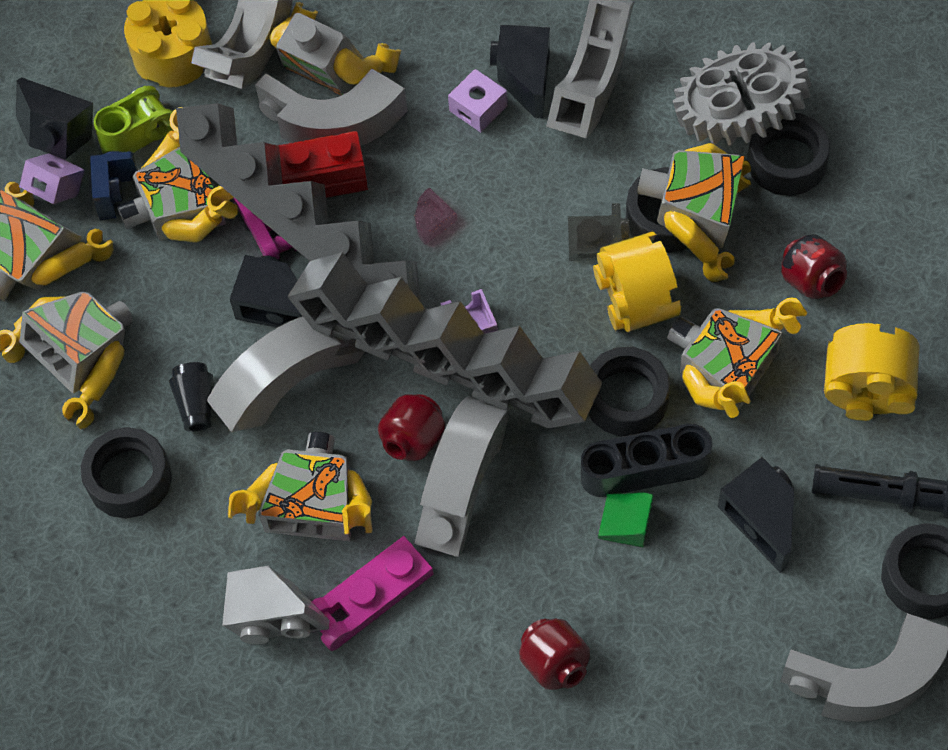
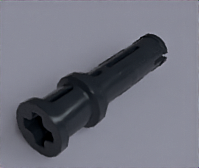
M815 464L812 486L813 494L821 493L900 504L899 509H903L904 512L911 513L914 509L942 512L943 517L948 518V479L945 481L918 477L917 472L913 471L904 473L903 477Z

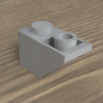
M269 566L227 573L222 626L239 635L241 641L249 644H265L269 641V638L285 636L300 639L308 637L310 632L329 629L330 620L292 581Z

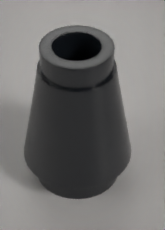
M201 362L184 363L174 367L169 385L182 422H184V429L189 432H195L210 428L212 407L207 399L213 388V374L209 373L207 365Z

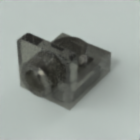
M611 203V215L568 216L569 261L597 260V253H600L602 247L630 239L629 218H621L620 203Z

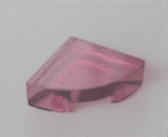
M430 187L423 192L418 200V206L415 211V227L419 238L426 245L457 221V214Z

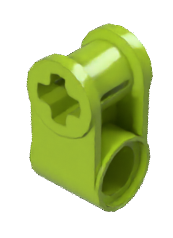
M140 87L127 97L102 108L96 113L94 127L103 154L111 151H130L134 153L149 143L165 137L169 131H173L169 121L173 110L164 107L160 101V94L155 87Z

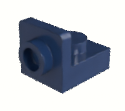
M111 151L103 155L90 156L92 199L100 220L117 218L116 203L123 202L121 182L133 181L132 176L138 171L134 154L130 151Z

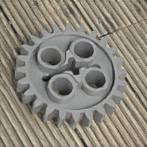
M755 42L748 46L747 50L741 51L740 47L735 45L730 54H726L722 50L718 51V59L714 61L709 58L702 59L704 63L703 68L691 67L692 77H682L680 79L682 87L674 90L676 99L673 100L680 127L685 128L688 136L695 134L699 142L709 137L712 144H716L722 138H726L727 144L732 145L737 137H742L745 143H749L752 134L758 133L764 138L767 137V128L773 127L781 130L782 119L794 120L796 118L794 110L804 109L805 103L803 99L810 97L809 87L811 86V81L804 59H798L796 51L787 53L784 45L773 51L772 44L769 42L761 49H757ZM731 76H736L740 82L745 99L751 104V111L745 107L736 83L732 81Z

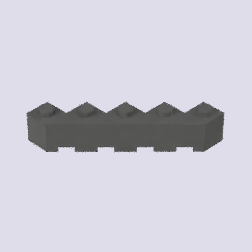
M219 103L176 108L180 152L309 261L343 252L367 285L402 277L421 302L417 262L404 260L374 263L371 223L350 221L328 224L325 184L313 181L283 184L279 146L266 142L237 145L234 108Z
M343 252L310 261L287 296L313 330L328 336L332 334L333 330L355 339V347L387 361L391 355L415 364L413 369L415 373L446 386L450 380L474 389L472 397L505 411L508 405H512L533 414L531 422L546 428L585 422L603 384L580 351L543 358L520 326L484 334L461 301L425 309L402 277L367 285Z

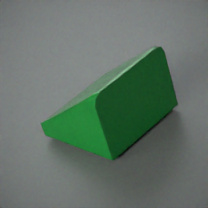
M608 494L598 539L643 548L652 510L653 494Z

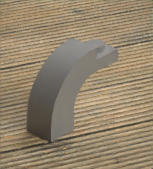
M238 0L234 17L224 36L213 45L195 47L191 63L205 68L204 77L240 89L251 85L261 75L275 50V47L270 42V35L276 26L289 17L293 0Z
M589 0L575 58L565 79L555 86L546 127L587 138L594 131L607 105L622 65L628 43L626 35L635 1Z
M371 69L346 94L325 100L302 96L268 74H265L255 84L260 110L270 120L278 121L281 138L289 143L357 131L361 146L382 136L407 112L405 88L374 69Z
M302 316L269 332L243 352L221 376L207 401L231 432L262 426L266 423L281 398L297 383L321 370L355 364L360 360L365 351L355 347V339L333 330L332 334L328 336L313 330Z
M467 396L457 406L442 435L426 480L420 502L423 510L414 544L456 557L461 555L482 479L489 463L500 452L511 408L507 407L505 411L471 396Z
M907 613L892 653L880 663L861 669L840 667L791 649L780 682L788 684L789 689L799 696L816 698L819 695L827 698L821 716L854 722L885 718L914 703L932 684L948 651V627Z

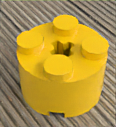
M142 0L136 1L128 7L124 34L135 69L142 78L158 82L159 86L178 87L193 82L204 73V67L191 63L195 47L212 45L204 11L196 1Z
M654 232L604 246L600 249V253H597L598 264L593 265L594 275L600 290L607 289L612 301V305L607 306L615 331L624 328L625 331L630 332L680 315V300L672 302L670 291L678 288L673 268L662 242L653 243L656 236Z
M873 323L855 324L837 330L833 334V341L828 342L824 384L825 397L835 406L846 410V417L853 420L868 421L873 418V414L912 413L915 410V401L917 399L920 350L919 342L912 334L896 327L895 335L880 332L881 324Z

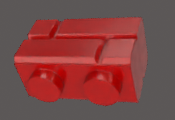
M357 131L277 145L280 150L283 184L308 181L325 184L326 198L368 190Z

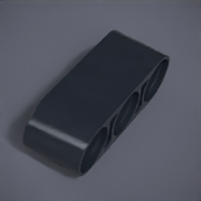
M684 424L595 442L584 449L581 455V484L590 495L607 497L608 494H622L698 478L709 467L712 437L703 426ZM694 448L701 454L689 457L680 452V450ZM640 457H650L656 463L644 466L635 460ZM603 465L612 471L605 475H598L593 473L591 469L595 466Z

